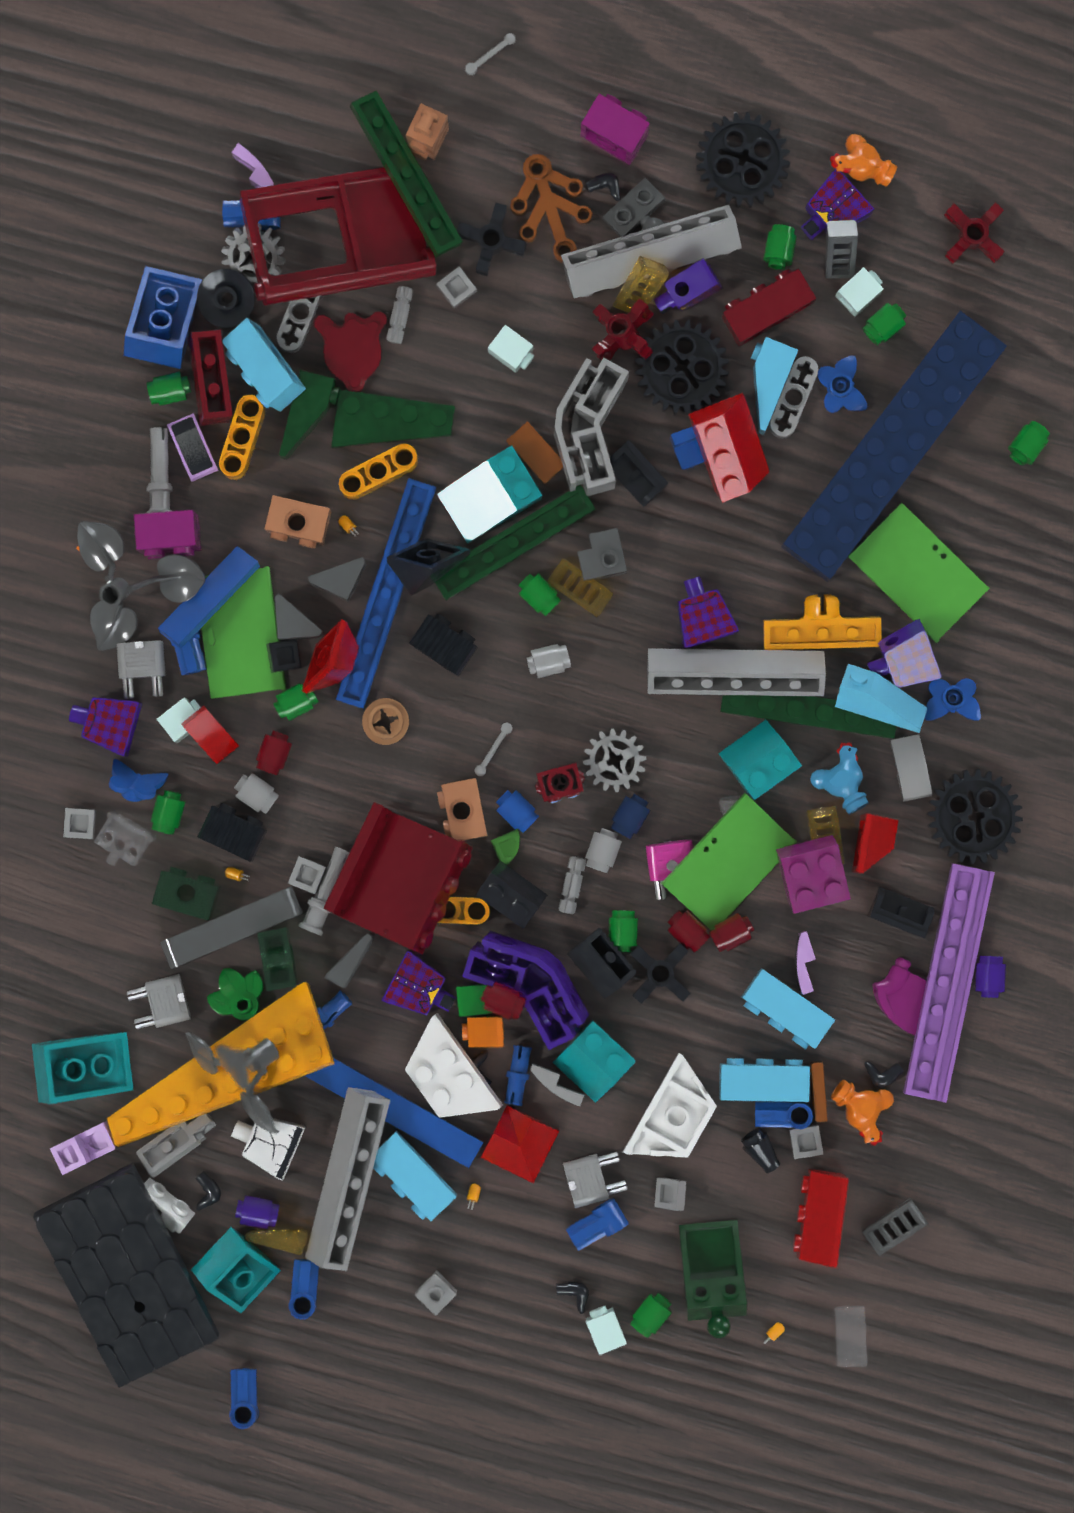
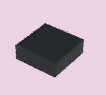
M297 639L266 644L271 673L302 668Z

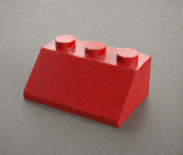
M743 393L688 414L714 491L722 503L749 493L770 472Z
M809 1169L808 1176H802L801 1193H805L804 1205L799 1204L797 1211V1222L801 1223L800 1234H795L793 1241V1252H797L799 1260L837 1268L849 1179L844 1174Z

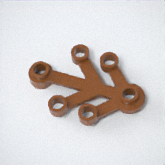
M533 154L523 164V173L526 179L517 197L511 200L510 209L515 215L525 214L528 209L527 200L537 185L540 197L527 223L520 228L519 236L522 241L527 243L533 242L537 236L536 229L546 212L556 242L553 247V254L557 261L563 263L559 250L562 247H567L570 249V252L576 251V245L571 239L566 237L557 209L575 217L576 222L581 225H586L591 221L592 211L587 206H579L551 192L548 181L565 188L566 193L570 197L575 198L581 195L583 184L577 178L570 179L553 170L551 162L546 156ZM535 165H540V166H542V168H543L542 173H540V174H535V173H533V171H532L533 166H535ZM576 183L580 189L577 192H571L568 187L570 184ZM517 201H521L525 205L520 211L513 207ZM586 211L589 217L586 220H581L578 217V213ZM525 229H531L534 232L530 238H525L522 233Z

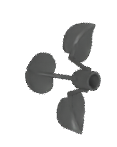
M82 521L78 525V545L85 563L91 569L99 572L105 570L108 566L110 567L108 575L105 577L107 583L99 591L101 601L93 606L90 613L91 627L99 651L115 648L118 643H125L136 632L138 624L137 615L132 609L123 607V600L134 590L161 581L160 590L162 594L170 601L181 603L193 598L206 581L204 572L195 561L181 554H169L157 563L159 576H154L129 586L126 580L113 577L116 568L114 561L120 559L125 550L124 540L119 531L113 526L98 522Z
M191 1032L185 1033L191 1052L198 1064L205 1071L213 1075L218 1072L217 1066L222 1065L229 1072L234 1082L240 1088L246 1090V1092L240 1093V1099L243 1108L251 1120L268 1132L279 1133L280 1131L275 1129V1124L268 1108L253 1092L260 1078L268 1072L266 1067L279 1058V1052L275 1045L266 1038L250 1049L248 1047L246 1050H234L220 1045L216 1048L217 1059L214 1057L211 1048L203 1040L191 1034ZM248 1069L253 1073L258 1071L249 1084Z

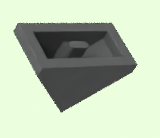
M361 557L308 576L311 585L349 602L366 567V562Z
M279 593L276 595L275 608L277 637L279 641L321 638L325 634Z

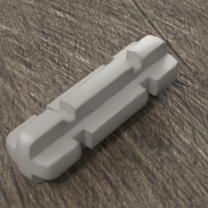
M399 286L397 288V301H394L390 319L391 328H388L386 337L387 341L391 343L401 344L404 331L402 330L406 327L410 304L408 303L411 302L413 290L409 287Z
M575 856L569 858L567 868H570V871L566 872L561 894L564 895L563 900L560 899L558 908L560 912L574 914L576 911L577 903H575V898L579 897L583 876L580 874L581 871L585 870L586 860Z

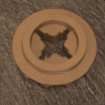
M381 698L375 700L366 708L362 718L364 732L372 741L381 745H390L398 742L405 736L409 727V716L404 706L398 701L390 698ZM382 709L388 717L395 718L398 716V719L390 724V734L384 726H373L381 720Z

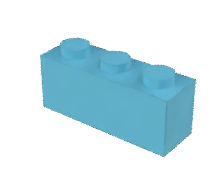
M246 318L222 340V343L227 348L226 356L233 364L240 366L243 370L241 373L242 378L248 385L256 388L259 392L256 397L266 408L272 407L281 412L306 390L305 386L259 324Z
M763 969L759 970L741 996V998L746 1000L743 1005L745 1008L757 1016L760 1012L770 1017L767 1022L781 1033L786 1028L794 1034L791 1040L805 1050L809 1045L816 1049L835 1021L831 1016Z
M726 1058V1063H720L719 1099L727 1101L809 1102L810 1066L803 1065L802 1059H785V1064H773L774 1059L758 1058L756 1059V1064H744V1058Z
M398 1131L394 1132L378 1148L373 1169L381 1177L386 1174L394 1182L391 1185L392 1189L401 1198L407 1196L414 1203L411 1208L422 1220L427 1217L432 1221L457 1197V1193Z

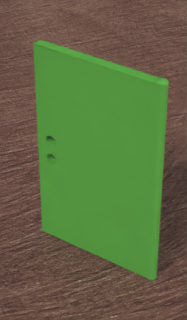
M903 503L848 555L913 621L920 619L926 634L935 643H938L940 638L989 590Z
M266 566L257 569L201 627L211 699L286 690L284 671L271 673L266 645L268 643L280 642L277 637L276 610L270 567Z
M744 793L661 884L706 925L709 931L715 929L714 926L726 920L779 863L776 849L795 845L797 840L785 832L759 805Z

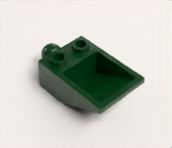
M730 1220L679 1225L688 1321L709 1319L707 1323L709 1334L714 1338H724L731 1329V1324L727 1317L747 1316V1299L738 1221Z

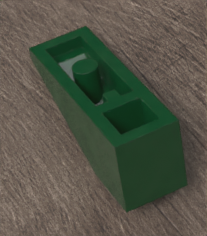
M300 370L298 378L306 390L292 401L279 452L281 459L287 460L329 412L331 404L336 405L340 388L335 387L336 381L334 378Z

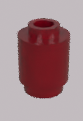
M274 730L271 736L265 734L256 757L258 761L256 768L278 776L280 769H284L292 747V743L287 742L289 736Z
M688 909L684 913L678 910L667 921L670 925L667 931L687 950L690 948L694 953L711 937L706 932L707 928Z
M739 913L716 924L714 926L715 929L710 931L709 934L718 951L722 952L724 950L730 951L752 939L750 933L755 930L747 915L741 918Z
M495 982L493 986H486L481 1001L485 1003V1010L508 1020L511 1018L518 1020L527 998L522 997L521 992Z

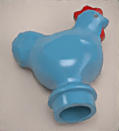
M849 742L841 743L840 747L836 750L840 757V763L831 770H816L812 773L810 781L816 789H825L833 796L842 797L844 799L842 808L846 809L847 813L851 815L867 806L869 802L866 798V793L858 792V788L863 780V772L857 762V748L853 747L852 743Z

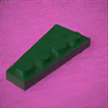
M339 390L331 448L450 437L455 406Z

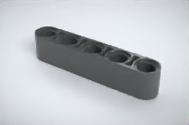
M291 886L160 942V945L172 970L303 914V911Z

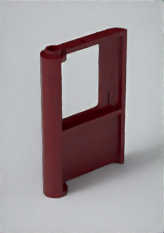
M384 167L240 191V205L258 282L254 284L255 295L258 301L262 300L264 306L431 277L436 274L434 254L430 247L426 248L423 234ZM324 209L335 210L346 255V263L276 276L269 274L258 228L260 220Z

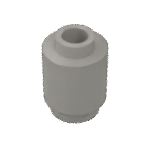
M558 644L530 650L531 656L526 657L530 674L536 673L538 679L565 672L566 668L571 667L566 645L558 646Z
M253 773L249 777L243 774L234 787L238 791L235 796L255 811H262L265 814L279 796L274 792L275 788Z
M604 828L601 829L600 833L594 832L585 857L588 859L585 866L608 874L609 868L613 867L622 843V841L617 840L618 833Z

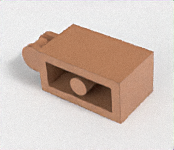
M422 103L420 104L406 133L407 145L414 156L426 160L427 157L435 159L449 130L448 116Z

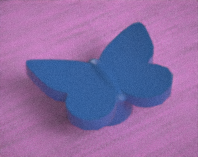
M854 355L838 361L835 368L823 366L818 371L819 382L827 387L828 393L824 399V406L830 413L838 412L842 406L849 411H864L867 409V402L864 396L854 387L855 383L852 381L857 368V360Z
M968 678L962 679L956 685H950L943 679L930 682L928 690L933 698L929 699L926 704L928 708L924 718L926 721L936 720L948 712L955 713V711L967 719L973 721L980 720L981 712L978 701L972 697L976 691V684L973 680Z
M114 759L109 786L113 791L121 793L122 797L128 801L150 800L155 797L156 790L161 788L167 781L168 773L136 774L124 763Z

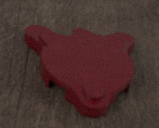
M375 312L365 319L354 313H347L342 326L336 325L325 315H319L314 320L315 329L324 339L323 353L325 363L329 371L345 384L348 391L361 392L366 381L380 365L382 357L380 334L387 324V317L383 312Z

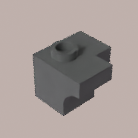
M614 528L588 534L591 549L577 552L583 580H601L626 574L627 569L618 529Z

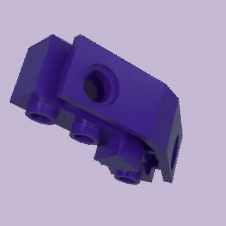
M490 931L482 939V943L478 941L471 948L462 977L490 986L498 982L521 992V996L527 998L525 1007L548 1050L575 1038L581 1029L580 1025L585 1022L590 1014L560 960L546 949Z

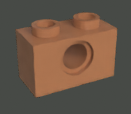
M272 495L265 531L271 533L270 538L287 542L288 537L299 540V545L315 549L316 544L324 545L332 511L330 508ZM295 516H302L305 518V526L298 531L292 530L290 528L291 519Z
M473 778L442 784V791L437 792L440 809L446 808L448 820L443 821L445 835L458 841L488 836L477 779ZM466 803L470 807V814L466 819L460 820L454 816L453 809L456 804Z

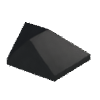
M425 538L388 556L387 563L409 593L414 595L432 586L470 555V549Z

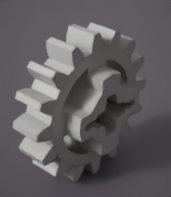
M258 223L268 272L270 275H279L282 270L277 265H283L286 260L279 255L285 251V247L277 246L278 241L281 239L280 236L272 238L270 236L272 229L268 228L263 232L261 231V224ZM245 225L243 232L237 227L233 231L234 237L228 236L225 240L229 246H224L221 252L228 256L222 260V264L230 265V269L242 273L251 284L252 282L258 283L256 273L245 271L246 269L255 272L253 260L249 258L245 261L248 254L251 253ZM238 245V250L240 251V257H239V259L236 260V258H235V249H236V246ZM271 251V253H272V263H271V266L269 267V262H268V260H267V254Z
M611 729L610 736L607 737L602 731L599 732L601 740L591 739L590 743L594 746L593 749H585L584 753L590 756V759L584 760L583 765H590L591 768L586 772V776L594 775L596 777L593 785H597L600 781L604 783L603 791H606L609 785L614 787L615 792H619V785L622 784L627 790L630 789L629 781L631 779L637 783L639 782L636 773L645 772V768L639 766L640 762L647 760L646 756H639V751L644 748L643 745L635 746L633 744L637 738L635 735L630 739L625 738L626 730H623L620 736H617L615 730ZM611 741L622 742L629 748L625 750L614 748ZM602 746L605 753L602 761L595 764L596 752ZM608 748H610L615 756H622L623 760L619 762L622 773H619L614 765H607V761L610 759ZM634 757V767L628 775L625 766L627 760ZM605 771L615 773L618 780L606 779L601 773Z

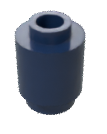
M635 794L632 795L631 799L625 796L612 818L614 822L610 828L631 839L634 833L637 834L651 811L646 808L649 802Z

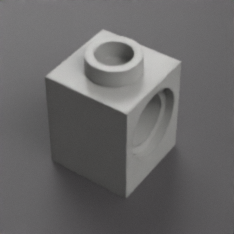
M437 1270L415 1292V1296L435 1316L457 1295V1289Z

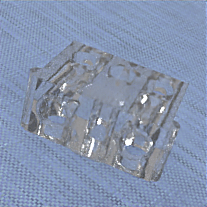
M117 811L107 813L108 819L94 843L111 852L106 859L108 864L115 866L118 859L121 858L133 866L138 865L150 843L156 840L155 834ZM107 832L112 835L111 841L106 839ZM119 840L124 842V848L119 847ZM132 847L137 850L136 856L131 853Z

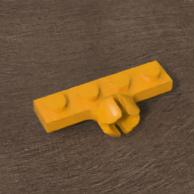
M818 594L806 597L804 601V615L802 618L763 620L764 650L879 647L878 643L882 640L881 617H842L840 615L839 599L830 594L823 595V611H821L820 597H818Z

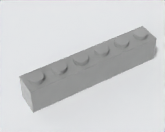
M725 205L562 254L561 258L574 298L590 296L594 292L604 289L617 288L624 283L634 280H644L651 275L661 272L674 271L678 267L696 263L702 258L708 259L718 255H727L734 250L741 249L742 246L735 216L730 206Z
M648 648V694L824 696L826 680L824 651Z
M351 1087L347 1089L305 1255L306 1259L324 1269L343 1271L348 1269L390 1099L372 1090Z

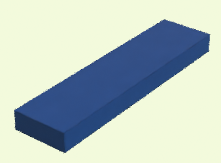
M237 546L205 579L206 581L198 593L190 600L182 602L158 627L159 632L179 648H182L260 567L259 562Z

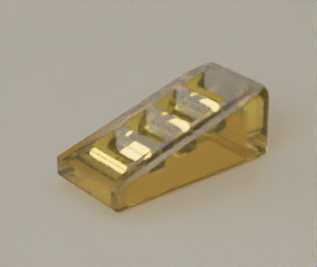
M639 256L613 306L630 312L633 305L625 303L627 299L637 301L640 298L646 304H649L669 276L666 266ZM646 274H648V275H650V276H652V277H651V279H648V278H645L644 276H645ZM641 282L646 284L647 286L646 288L639 286L638 284ZM637 291L642 293L640 297L632 294V292Z
M564 558L547 580L552 587L595 617L599 616L613 596L610 590L594 579L584 581L581 570ZM569 569L572 573L562 586L559 582ZM579 576L581 578L580 582L573 592H570L569 589ZM587 584H590V589L587 591L583 599H580V594L583 592ZM597 591H600L599 595L596 597V599L590 606L589 602L595 596Z
M836 806L807 810L806 816L810 839L814 840L833 835L839 846L842 863L845 864ZM826 816L831 818V822L815 824V818ZM832 827L833 833L817 836L816 830Z
M252 1230L246 1233L245 1239L248 1242L301 1255L305 1249L309 1230Z

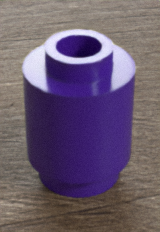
M979 956V963H976L975 991H981V997L999 998V992H1005L1006 964H1003V957Z
M245 1195L244 1201L238 1200L235 1218H240V1225L267 1229L268 1227L275 1228L279 1204L272 1203L273 1200Z

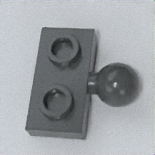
M644 178L603 216V220L619 237L631 234L640 224L643 226L642 230L662 225L664 222L661 219L651 218L650 215L666 201L665 197Z

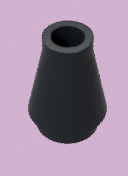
M756 1128L741 1139L744 1145L742 1149L763 1168L765 1173H770L780 1166L781 1163L776 1157L767 1132H763L761 1128Z

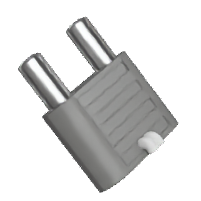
M163 641L118 643L119 679H123L124 698L128 699V684L129 698H134L133 679L152 677L153 696L158 697L156 677L158 678L159 697L163 696L162 676H166Z
M180 974L145 982V987L127 991V995L146 991L145 993L127 998L131 1001L148 996L152 1012L150 1016L135 1019L134 1024L154 1019V1021L135 1025L136 1029L152 1025L159 1028L191 1019Z
M617 1152L600 1157L596 1153L563 1163L575 1209L608 1200L609 1195L627 1190V1186L607 1191L627 1183L623 1180L605 1185L601 1170L602 1166L619 1162V1157L599 1163V1161L619 1156Z

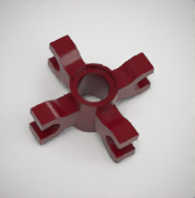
M995 202L981 218L969 219L954 203L945 212L944 217L960 230L959 241L944 257L951 264H954L967 249L979 248L994 264L1005 251L988 237L989 226L1004 210ZM970 227L977 228L981 232V238L979 240L969 238L967 229Z
M639 298L627 315L623 313L613 315L601 304L592 311L598 317L597 320L606 327L608 333L602 341L592 348V351L597 354V358L600 361L603 358L610 361L618 349L629 350L632 348L645 360L653 353V350L648 346V342L639 336L637 330L641 324L648 321L654 315L648 309V304ZM627 329L624 333L619 334L622 330Z

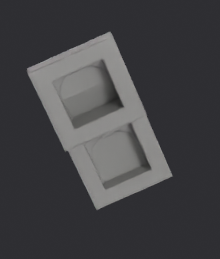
M920 735L891 740L890 745L903 802L932 796Z
M532 1063V1073L545 1087L560 1098L579 1107L581 1106L584 1097L583 1093L558 1085L559 1072Z

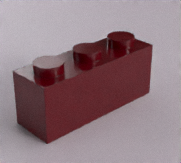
M790 268L775 276L776 282L766 287L765 283L752 289L749 292L751 296L741 301L740 298H737L724 306L726 311L723 312L722 319L739 347L815 303L817 298L799 268L791 272Z
M221 329L191 332L188 343L200 426L229 423L233 414Z

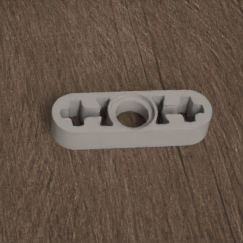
M322 296L311 297L310 299H315L314 303H311L306 298L290 301L277 333V342L283 351L294 353L301 349ZM305 304L308 306L309 315L305 319L299 320L293 316V309L296 305ZM291 320L298 326H304L303 330L297 327L295 331V338L298 339L297 343L292 342L290 346H286V340L283 336L284 334L289 335L293 328L292 325H287L288 321Z
M800 357L794 362L771 417L769 428L771 433L778 438H787L793 434L817 377L818 365L810 357ZM805 363L810 365L809 370L813 372L812 375L807 374L802 383L803 385H808L807 389L800 384L790 383L791 379L796 382L798 381L801 371L797 370V366L803 367ZM792 389L798 390L802 395L801 403L795 406L788 404L785 398L786 393ZM780 406H783L788 411L797 412L796 416L790 413L787 424L791 428H785L783 432L778 430L779 425L775 423V420L780 421L785 413L784 410H779Z

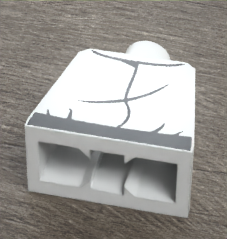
M272 1118L275 1129L280 1131L275 1134L262 1129L256 1123L253 1127L238 1120L231 1137L246 1143L242 1156L276 1178L283 1180L306 1126Z

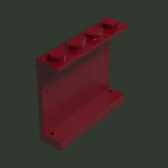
M374 802L323 909L423 955L425 948H428L432 943L433 931L437 923L443 919L446 913V904L450 895H453L458 888V878L463 868L467 867L472 855L470 853L473 847L462 840L458 841L398 815Z

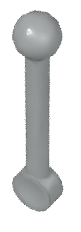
M512 33L506 34L505 40L475 63H468L465 66L466 73L474 75L477 72V68L508 44H514L516 41L515 35Z
M510 723L502 724L501 733L481 765L475 767V774L477 776L485 775L486 766L507 734L512 732V725Z

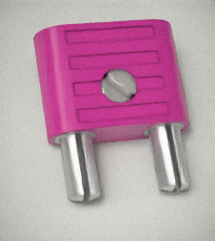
M691 839L646 845L650 881H654L657 900H661L658 881H660L662 899L664 900L666 899V891L661 883L693 849Z

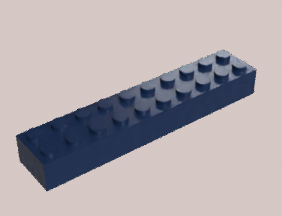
M960 310L781 548L828 582L1007 345Z

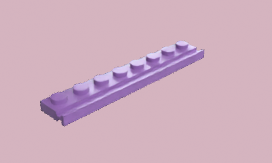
M951 863L903 1090L904 1094L947 1102L995 872Z

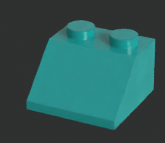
M767 720L761 722L718 753L753 801L802 766L785 741Z
M592 1019L552 1063L596 1103L617 1083L636 1060Z
M230 1227L191 1269L208 1292L239 1313H242L281 1271L256 1245L233 1227Z

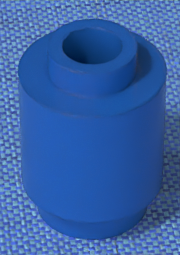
M507 790L496 801L499 805L496 811L515 830L518 828L522 833L539 817L534 812L536 809L517 790L513 793Z

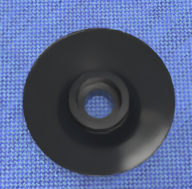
M219 269L208 274L200 283L197 292V303L201 314L208 322L218 327L229 328L239 325L250 316L255 304V293L250 281L242 273L232 269ZM226 292L231 293L233 296L231 303H226L223 299Z

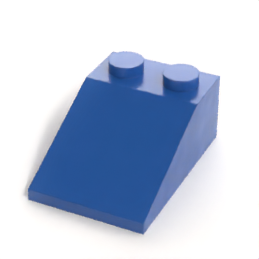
M145 266L125 334L124 356L181 369L197 306V292L202 279Z

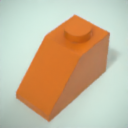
M499 1015L468 1016L467 1023H462V1040L468 1041V1047H504L503 1017Z

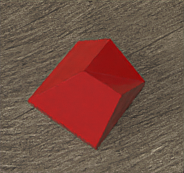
M341 620L315 645L302 692L307 694L338 684L353 670L359 646L346 621Z
M872 814L861 815L852 873H864L894 849L899 820Z
M506 1105L481 1158L534 1184L559 1130Z

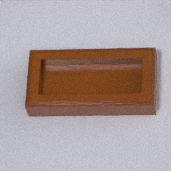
M528 421L506 440V443L509 446H513L518 456L544 485L563 469L561 458Z
M810 1061L813 1119L816 1122H827L823 1062Z

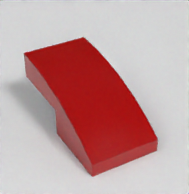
M204 705L181 723L183 728L216 764L239 747V744Z

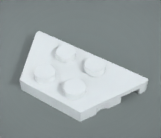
M438 1013L432 1016L405 1071L434 1112L441 1118L501 1108L503 1106L502 1102Z
M678 1053L624 1148V1153L630 1155L689 1157L717 1106L682 1054Z

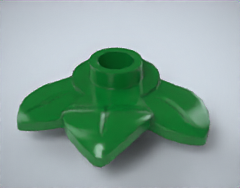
M224 968L219 976L220 991L209 994L207 1001L210 1007L218 1014L223 1016L233 1015L240 1021H247L259 1011L258 998L264 988L263 980L256 970L243 977L234 969ZM243 1001H247L248 1008L241 1011L239 1008L240 1004Z

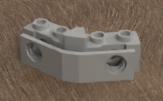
M586 358L556 411L554 437L570 492L575 491L576 486L583 484L586 496L615 489L616 484L601 427L627 384L629 371L606 358L602 359L598 368L591 365L592 361ZM591 377L595 378L587 393L581 394L584 384L587 385ZM572 401H575L577 404L573 414L570 435L572 446L566 447L561 430L562 421ZM573 455L579 457L583 475L578 476Z

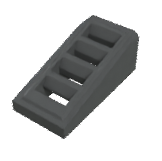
M855 220L827 222L825 279L852 278L855 276L858 242L857 223ZM849 263V265H834V266H832L833 264Z
M371 934L363 936L331 968L325 978L342 988L348 987L375 939L374 936Z
M909 1198L864 1229L862 1233L878 1256H880L929 1223L913 1200ZM907 1210L916 1221L912 1225L903 1214ZM897 1216L906 1227L902 1232L893 1220ZM888 1223L896 1236L891 1238L883 1225ZM877 1229L886 1240L884 1245H881L873 1233Z

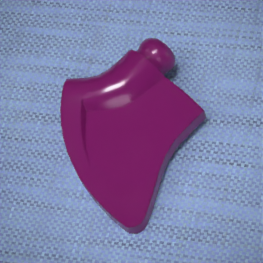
M898 957L885 979L873 983V992L877 1004L885 1016L897 1027L915 1036L926 980L908 972L911 962Z

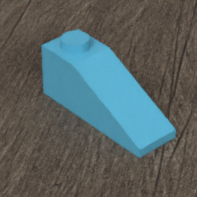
M768 337L765 338L763 344L757 342L751 359L756 360L753 374L758 433L763 435L798 352V349Z
M848 664L835 705L837 708L920 733L928 709L878 673Z

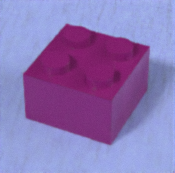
M598 94L581 123L580 137L626 164L631 165L648 137L650 123L646 121L647 117L635 109H632L630 112L621 106L622 102L614 96L607 94L605 97Z
M194 510L134 514L136 550L144 555V557H148V560L162 559L168 553L192 557L195 556L194 551H201L199 516Z
M833 835L776 849L788 904L793 914L851 899L839 846Z

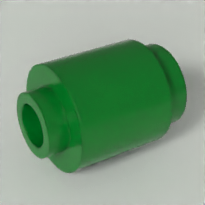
M775 224L772 226V230L768 232L763 258L765 262L769 263L768 267L776 270H785L786 266L792 265L797 240L793 227Z
M886 303L866 320V325L862 330L878 346L881 342H887L906 325L904 321L906 314L896 303L894 305Z
M181 371L153 377V381L147 382L148 394L152 405L159 403L160 406L187 400V393L192 392L188 376L182 377Z
M1031 421L1028 425H1024L1008 447L1011 452V459L1022 466L1025 463L1032 465L1048 443L1047 438L1050 432L1036 421Z
M530 573L518 585L522 589L518 594L537 613L541 612L544 616L561 601L557 596L558 592L539 573L535 577Z
M298 683L276 695L278 701L273 703L280 718L287 717L291 721L314 709L313 705L319 703L314 691L306 694L302 692L303 685Z
M164 790V794H157L150 820L153 822L152 830L174 835L175 829L179 828L186 803L185 800L181 799L182 794L170 790Z
M612 910V917H609L608 938H610V942H614L617 951L631 952V946H637L638 918H635V911Z
M657 1293L656 1296L649 1294L632 1315L634 1319L630 1322L631 1326L640 1334L649 1338L652 1333H657L673 1313L669 1308L672 1303L660 1293Z

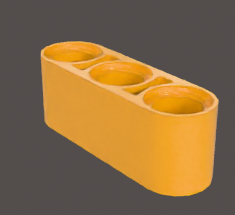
M246 395L239 400L219 459L220 470L231 480H238L245 476L265 417V407L255 395ZM247 404H258L259 411L255 416L248 417L244 415V408ZM242 430L250 433L249 441L243 445L235 443L236 434ZM232 458H237L241 461V467L236 472H228L226 470V463Z
M399 444L346 471L339 479L340 491L348 499H359L412 472L418 464L416 450L409 444ZM403 451H407L413 456L411 463L406 466L400 465L396 461L398 454ZM378 464L385 466L387 469L386 475L381 479H375L370 474L372 467ZM356 478L360 481V488L356 492L345 490L344 486L348 479Z
M449 897L448 901L455 905L456 913L452 918L447 919L443 917L438 923L481 924L488 919L490 906L481 898ZM476 902L481 903L485 907V915L478 920L471 918L468 912L470 905Z

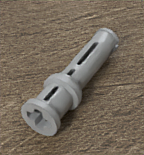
M162 427L150 428L151 483L147 486V492L150 493V510L147 513L172 511L170 510V493L173 492V486L169 483L168 428H163V430Z
M335 846L314 898L311 897V900L309 899V908L303 922H299L298 927L320 936L323 935L322 927L328 913H330L323 908L350 852Z

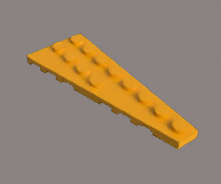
M307 982L299 984L210 1046L214 1057L218 1059L216 1048L220 1045L234 1050H246L248 1047L250 1049L265 1038L275 1045L279 1052V1058L266 1067L268 1072L255 1085L253 1089L254 1095L335 1064L310 986ZM193 1058L107 1118L114 1144L117 1147L124 1146L241 1100L240 1093L246 1092V1090L240 1088L234 1082L229 1072L222 1065L217 1066L218 1072L213 1075L205 1071L196 1059ZM248 1069L249 1084L258 1071L253 1073Z

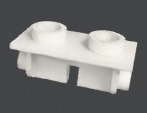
M149 1177L144 1185L156 1209L163 1212L160 1217L165 1227L172 1233L176 1231L180 1234L196 1213L185 1202L178 1200L170 1194L161 1183L155 1182Z

